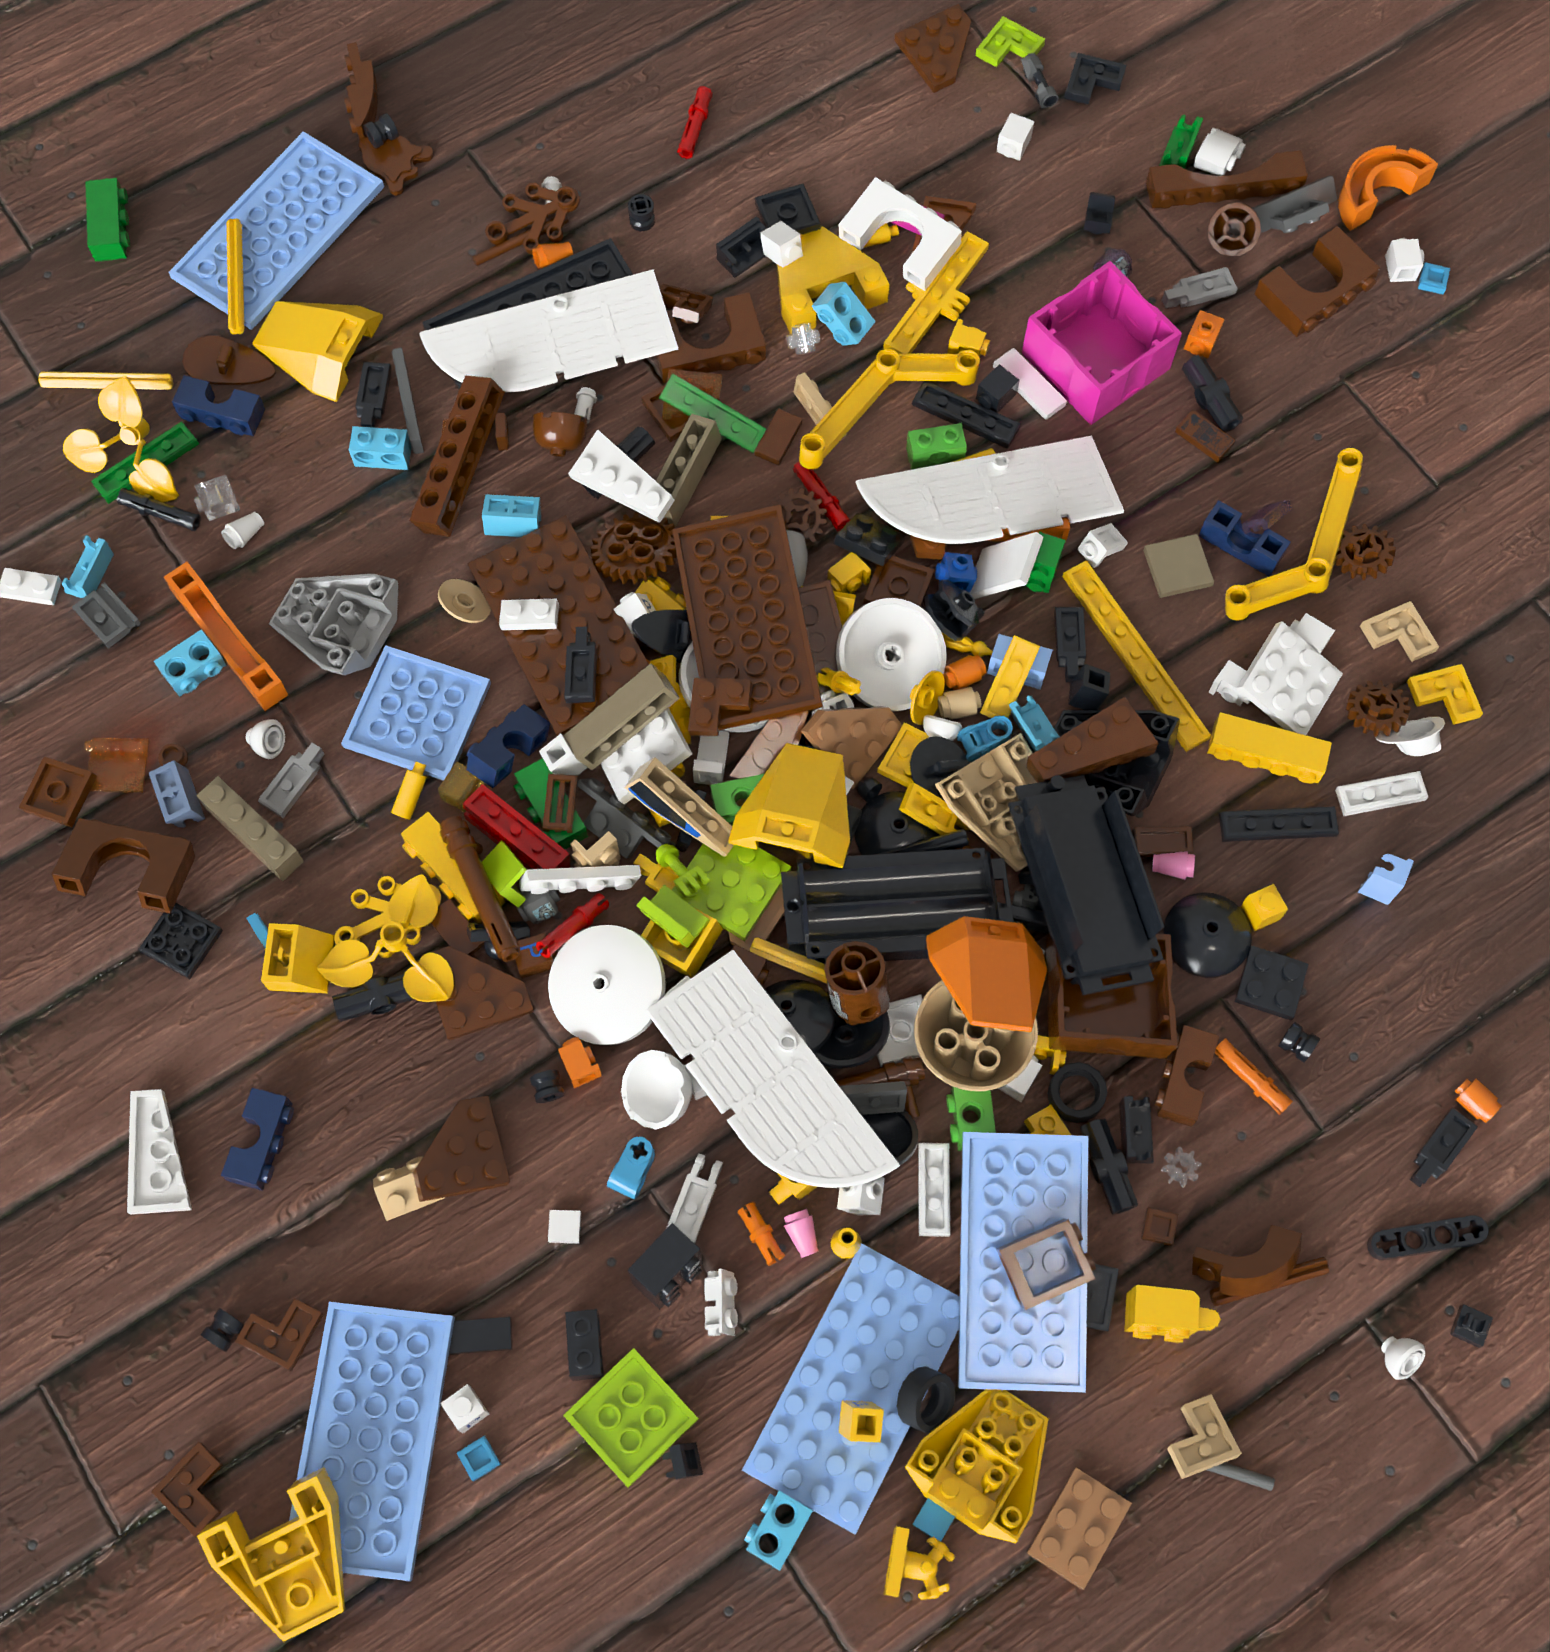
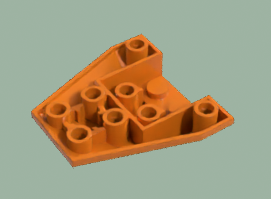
M963 916L927 935L926 945L929 960L971 1025L1012 1031H1032L1047 973V966L1043 950L1022 923Z

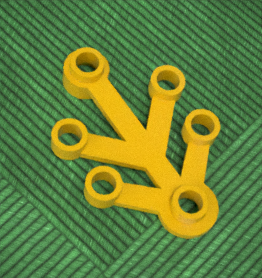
M384 876L378 881V888L385 896L394 894L402 886V884L395 883L394 879L390 876ZM391 882L392 887L390 889H382L384 883ZM429 884L436 895L439 906L441 903V893L436 886ZM363 889L355 890L351 895V901L356 908H368L382 913L353 928L350 926L340 927L335 932L334 941L336 945L342 942L341 936L344 933H350V939L360 941L361 937L383 927L386 923L394 922L388 914L389 902L371 897ZM364 895L365 900L362 903H357L356 898ZM409 925L407 929H404L406 936L411 931L417 932L414 939L407 938V944L415 945L420 942L422 927L417 928ZM379 952L378 955L381 958H389L394 952Z

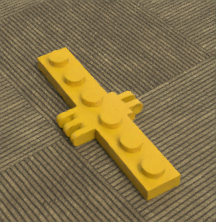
M967 231L961 238V245L925 291L911 282L907 283L906 289L913 293L912 297L915 301L885 340L883 349H892L897 353H912L940 314L952 321L957 320L959 313H962L965 309L964 306H967L970 302V298L959 292L958 289L988 250V242Z

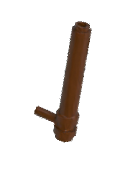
M460 816L449 817L440 823L441 830L439 832L443 842L447 844V852L450 858L454 859L497 956L502 958L504 962L514 960L520 955V946L478 854L482 853L483 846L475 842L474 837L469 835L470 829L466 821L462 820Z
M907 1056L901 1058V1062H886L880 1068L835 1080L839 1087L905 1081L907 1088L906 1111L912 1118L920 1116L912 1086L919 1085V1081L925 1080V1073L919 1056L915 1058Z

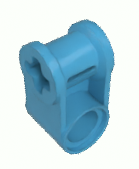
M994 716L981 723L963 728L959 731L956 738L962 742L967 752L966 759L969 762H973L1010 740L1013 726L1007 717ZM1001 729L1006 734L1004 736H996L992 731Z
M634 1137L627 1143L619 1161L610 1174L607 1182L608 1188L634 1200L637 1198L655 1158V1152L649 1140L644 1137ZM643 1146L647 1155L636 1159L633 1151L635 1149L641 1150Z

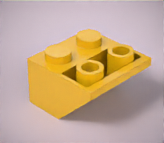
M269 923L261 981L269 991L328 993L329 981L319 973L317 967L324 961L331 949L334 948V935L301 925Z

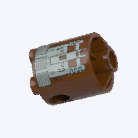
M858 941L844 943L835 948L826 959L824 971L832 1007L838 1016L843 1018L849 1025H857L858 1023L873 1021L887 1012L889 1009L890 990L884 958L878 949L868 943Z

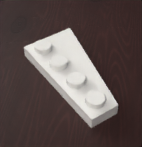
M599 430L596 431L568 473L571 479L659 523L675 501L670 493Z
M161 1089L131 1091L127 1213L132 1215L192 1210L164 1091Z

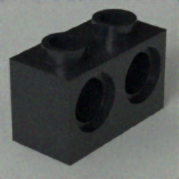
M598 1310L565 1312L569 1377L572 1381L603 1378L600 1315Z

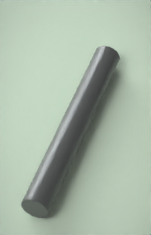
M1222 1463L1207 1469V1471L1272 1491L1275 1478L1228 1463Z

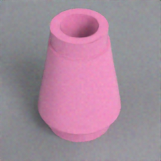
M1188 851L1154 854L1152 872L1186 880V877L1193 878L1195 855L1188 854Z
M807 1209L785 1216L786 1225H784V1228L798 1252H800L801 1258L818 1252L813 1216H809Z

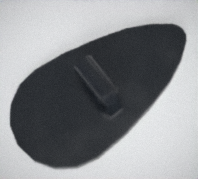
M687 610L653 611L634 619L631 625L633 632L644 644L663 656L673 655L678 663L682 662L684 653L692 642Z

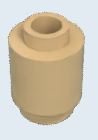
M972 687L944 692V696L938 697L941 717L953 720L976 715L977 708H981V699L978 691L974 692Z

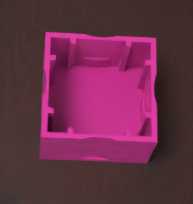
M1109 261L1084 278L1072 291L1057 297L1029 317L1022 354L1077 412L1092 425L1171 368L1182 332L1157 307L1144 299L1136 286Z

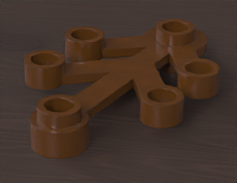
M535 182L529 183L525 188L528 198L531 201H537L540 198L551 201L545 205L519 199L513 194H507L502 199L505 210L510 213L520 210L527 212V214L505 225L499 221L489 223L485 229L490 243L497 245L506 241L508 235L533 223L528 237L523 241L526 252L532 255L533 248H537L539 244V238L548 215L556 212L553 224L547 228L546 234L551 242H560L563 239L562 227L567 214L577 209L580 204V196L574 188L563 186L554 191L540 187ZM534 189H537V190H538L537 193H535V194H530V192H531L532 190H534ZM566 199H572L571 201L564 203ZM509 201H515L513 205H507ZM554 231H558V232H559L558 235H556V236H551L552 232H554ZM497 233H502L501 236L494 238ZM530 243H536L534 247L528 248Z

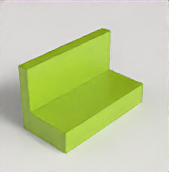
M501 840L482 861V864L491 884L498 893L519 908L526 898L516 887L515 883L527 869L507 844Z
M663 885L651 901L644 896L637 904V907L645 916L686 948L689 947L710 921L666 885Z

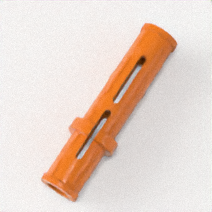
M1226 1038L1217 1045L1215 1054L1255 1091L1253 1094L1257 1098L1260 1096L1279 1115L1290 1106L1293 1101L1273 1083L1274 1080L1271 1077L1267 1078Z

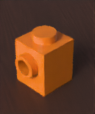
M1199 310L1188 335L1184 350L1209 359L1225 319Z

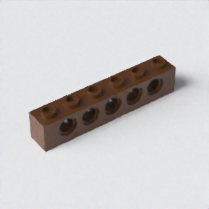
M465 375L459 388L454 406L449 414L446 427L440 438L436 453L431 461V466L409 520L423 533L451 536L505 393L492 378Z

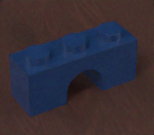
M183 376L172 400V404L180 418L189 422L193 420L202 422L211 428L220 427L228 429L237 435H255L265 412L260 395L234 389L231 397L226 402L215 404L213 403L215 394L208 381Z
M1218 500L1205 519L1199 537L1270 577L1284 557L1291 541L1268 528L1265 529L1263 534L1250 532L1241 523L1242 513Z
M523 704L516 711L509 712L504 722L498 727H492L480 743L475 742L469 748L466 770L491 788L496 787L512 771L515 754L508 749H518L530 756L547 741L550 722Z
M251 1088L242 1117L249 1124L259 1126L261 1134L258 1142L250 1148L241 1149L231 1146L221 1176L228 1182L262 1191L265 1183L268 1184L274 1172L273 1159L275 1154H279L283 1147V1130L285 1125L290 1124L294 1114L293 1103L286 1096Z

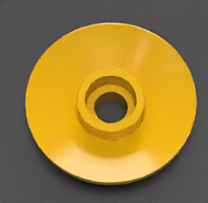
M933 670L927 673L911 691L910 715L915 724L923 725L924 716H933L938 709V697L943 696L945 687L944 676L939 671Z

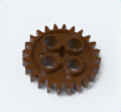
M638 512L634 513L633 518H629L628 515L624 514L622 521L614 518V525L605 523V531L598 530V538H593V546H590L591 557L597 572H602L604 578L611 576L612 582L621 578L622 584H625L628 579H632L633 584H636L638 578L648 582V576L650 575L658 578L657 572L659 570L667 572L666 565H674V558H677L672 529H675L674 524H669L667 518L662 519L659 523L645 515L639 517Z

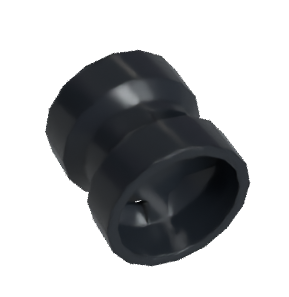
M387 113L379 116L378 121H369L363 125L370 143L376 149L381 147L387 139L394 140L399 137L397 128Z
M644 194L633 196L628 202L630 225L633 229L640 232L650 230L655 223L654 202L649 196Z
M1294 1021L1278 1046L1285 1051H1292L1295 1053L1296 1058L1304 1063L1317 1046L1320 1038L1313 1033H1306L1303 1031V1027ZM1299 1037H1302L1298 1044L1295 1046V1043L1297 1042Z
M219 1308L214 1315V1321L211 1326H206L200 1335L224 1352H227L232 1345V1338L235 1334L240 1333L244 1324ZM220 1328L221 1330H223L224 1332H226V1334L224 1335L223 1333H221V1332L218 1331L217 1329Z

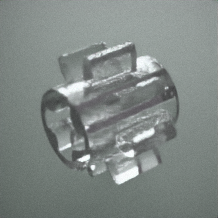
M810 323L792 326V334L786 335L788 348H795L796 354L815 351L814 343L820 342L818 329H811Z
M1178 1147L1175 1157L1170 1153L1166 1154L1164 1158L1169 1164L1165 1165L1161 1171L1168 1172L1170 1176L1169 1184L1173 1181H1178L1181 1187H1185L1187 1185V1178L1194 1182L1198 1179V1175L1194 1170L1198 1169L1202 1164L1195 1162L1193 1158L1194 1151H1191L1189 1154L1183 1153L1182 1148ZM1179 1161L1181 1166L1187 1167L1184 1173H1182L1181 1168H1176L1175 1166Z

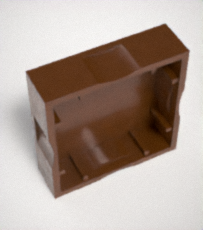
M1049 933L1046 937L1049 1049L1166 1059L1177 1047L1176 1014L1171 993L1173 975L1171 935H1156L1164 959L1149 963L1154 977L1153 982L1083 995L1079 984L1072 985L1070 983L1072 979L1065 980ZM1151 949L1152 955L1157 956L1156 951ZM1067 966V971L1073 973V968ZM1129 974L1101 980L1104 986L1131 979Z

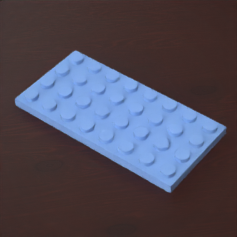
M303 131L169 271V274L173 280L228 315L226 222L228 219H239L242 224L244 326L252 330L272 309L275 302L279 301L378 195L384 188L383 180Z
M963 1132L958 1388L1086 1392L1087 1283L1024 1310L1021 1308L996 1249L1057 1221L1069 1219L1071 1224L1074 1222L1077 1224L1083 1237L1079 1244L1083 1252H1087L1088 1136ZM1063 1231L1014 1252L1033 1295L1082 1274Z
M861 1243L860 1249L850 1263L742 1471L773 1489L780 1490L817 1514L855 1535L910 1427L903 1423L898 1416L897 1399L901 1385L909 1373L918 1367L926 1366L938 1371L959 1330V1296ZM842 1400L873 1402L884 1409L881 1443L849 1441L839 1433Z
M329 1302L297 1480L325 1467L339 1499L343 1573L412 1581L454 1316ZM293 1504L289 1521L298 1517Z

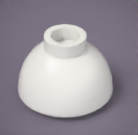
M926 715L923 719V728L929 737H943L953 741L962 729L961 723L931 715Z
M267 719L260 721L247 731L246 741L256 754L266 759H273L280 754L284 747L285 732L279 721Z
M1392 1336L1381 1347V1351L1385 1353L1386 1368L1396 1380L1406 1379L1420 1367L1425 1357V1346L1409 1338L1396 1339Z

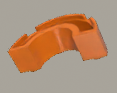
M1396 145L1377 147L1362 154L1349 169L1339 195V212L1345 226L1351 231L1370 220L1378 202L1377 197L1373 193L1374 189L1395 187L1403 190L1410 196L1430 183L1438 163L1423 152L1413 148H1409V151L1396 149Z

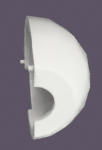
M655 1050L640 1053L629 1063L623 1075L621 1088L623 1104L630 1118L637 1121L643 1127L656 1130L674 1124L685 1114L692 1098L690 1076L683 1064L672 1054Z

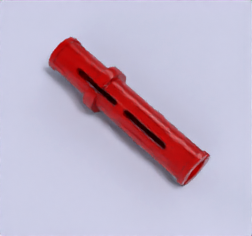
M698 87L695 100L689 107V118L677 149V153L682 158L690 159L693 157L702 124L708 117V106L713 96V92L708 87Z
M797 462L794 465L795 468L792 469L793 472L799 477L809 493L811 491L815 493V501L817 499L823 501L819 509L827 510V513L824 515L829 518L836 531H840L851 519L842 510L838 498L832 496L813 469L804 468L800 462Z
M600 893L595 894L586 904L576 907L572 911V915L542 940H539L536 943L538 951L548 945L540 954L545 958H549L582 928L590 927L593 924V919L609 908L608 900L597 905L605 896Z

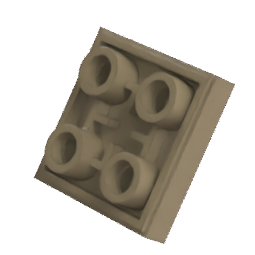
M1197 534L1144 547L1143 551L1160 598L1213 586L1214 580Z

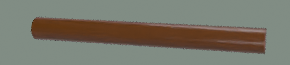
M566 217L563 225L569 223L568 217ZM554 218L546 221L541 235L546 234V230L553 224ZM531 229L472 256L475 265L483 264L522 245Z

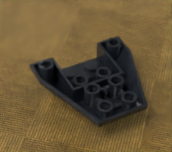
M1063 710L1054 729L1060 737L1102 710ZM1135 710L1158 741L1155 754L1147 757L1141 756L1132 759L1131 762L1122 765L1117 764L1095 774H1086L1084 776L1087 785H1094L1095 788L1104 787L1108 797L1117 790L1127 815L1134 817L1147 808L1172 760L1180 723L1177 717L1153 710ZM1097 793L1098 798L1102 800L1103 796Z

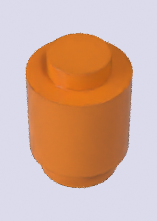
M968 655L945 666L943 676L948 688L958 690L982 680V676L986 675L987 670L985 663L979 655Z
M1466 1078L1455 1089V1092L1458 1094L1455 1100L1476 1120L1480 1118L1486 1123L1502 1107L1497 1102L1498 1098L1476 1078L1472 1082Z

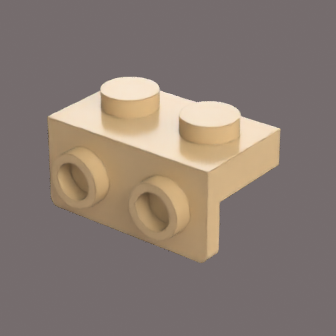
M609 831L588 850L576 839L571 843L572 857L576 862L574 864L575 868L619 865L621 858L617 839Z
M422 1156L411 1159L406 1163L407 1166L396 1170L394 1168L385 1169L379 1172L377 1177L373 1179V1188L386 1221L444 1199L439 1198L419 1202L412 1172L423 1158Z

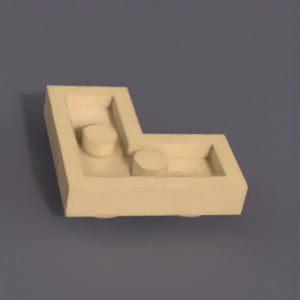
M1411 601L1367 619L1360 625L1373 649L1398 639L1412 662L1436 652L1439 648V645Z
M1212 1394L1182 1406L1181 1411L1194 1436L1171 1444L1167 1449L1182 1479L1240 1456L1241 1451Z

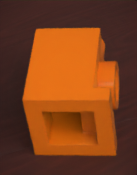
M579 1037L565 1041L562 1044L563 1047L558 1049L574 1088L602 1076L598 1064L591 1065L596 1063L590 1046L584 1048Z

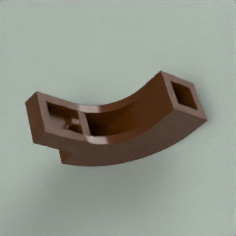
M1271 1225L1264 1245L1257 1252L1243 1257L1228 1256L1196 1247L1193 1254L1192 1274L1207 1281L1220 1282L1219 1293L1225 1295L1252 1296L1267 1292L1284 1282L1294 1270L1301 1252L1302 1233Z

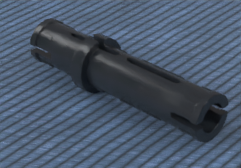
M122 488L117 496V503L119 505L138 510L141 515H152L188 528L191 531H196L199 527L201 520L199 514H194L155 500L152 495H141Z

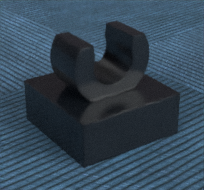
M1462 1304L1458 1309L1450 1335L1478 1348L1483 1347L1493 1317Z
M696 1442L669 1447L670 1452L662 1456L663 1460H672L673 1471L666 1473L668 1478L675 1477V1480L703 1475Z

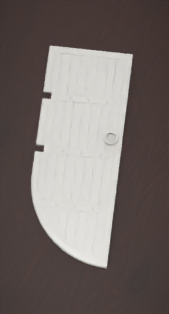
M654 270L419 333L423 345L432 360L449 376L461 383L465 375L492 378L505 392L525 391L558 382L556 374L564 373V378L567 380L618 366L616 358L623 357L626 364L678 350Z
M1092 436L856 481V485L867 504L886 522L909 535L939 543L964 544L1003 537L1002 529L1008 528L1010 535L1061 526L1063 525L1062 517H1068L1071 524L1124 513L1123 506Z
M734 950L646 1009L645 1012L680 1059L685 1058L689 1054L693 1056L694 1060L688 1063L686 1067L721 1114L732 1108L735 1114L727 1122L749 1151L773 1171L799 1183L817 1187L838 1188L873 1181L900 1166Z

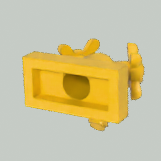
M895 1527L883 1595L899 1597L901 1579L903 1577L924 1581L927 1591L918 1594L921 1600L936 1599L943 1592L949 1591V1583L939 1586L936 1579L940 1560L944 1557L948 1562H952L955 1558L947 1545L935 1537H931L926 1541L933 1547L928 1555L908 1551L907 1542L910 1529Z

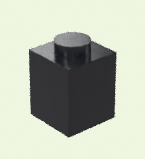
M999 364L978 384L976 399L981 406L998 413L1017 394L1020 380Z
M1084 664L1070 683L1068 705L1083 710H1097L1109 695L1111 673Z

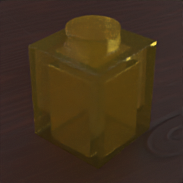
M456 762L439 786L438 792L443 801L466 812L463 809V802L484 783L466 770L467 764L464 766Z

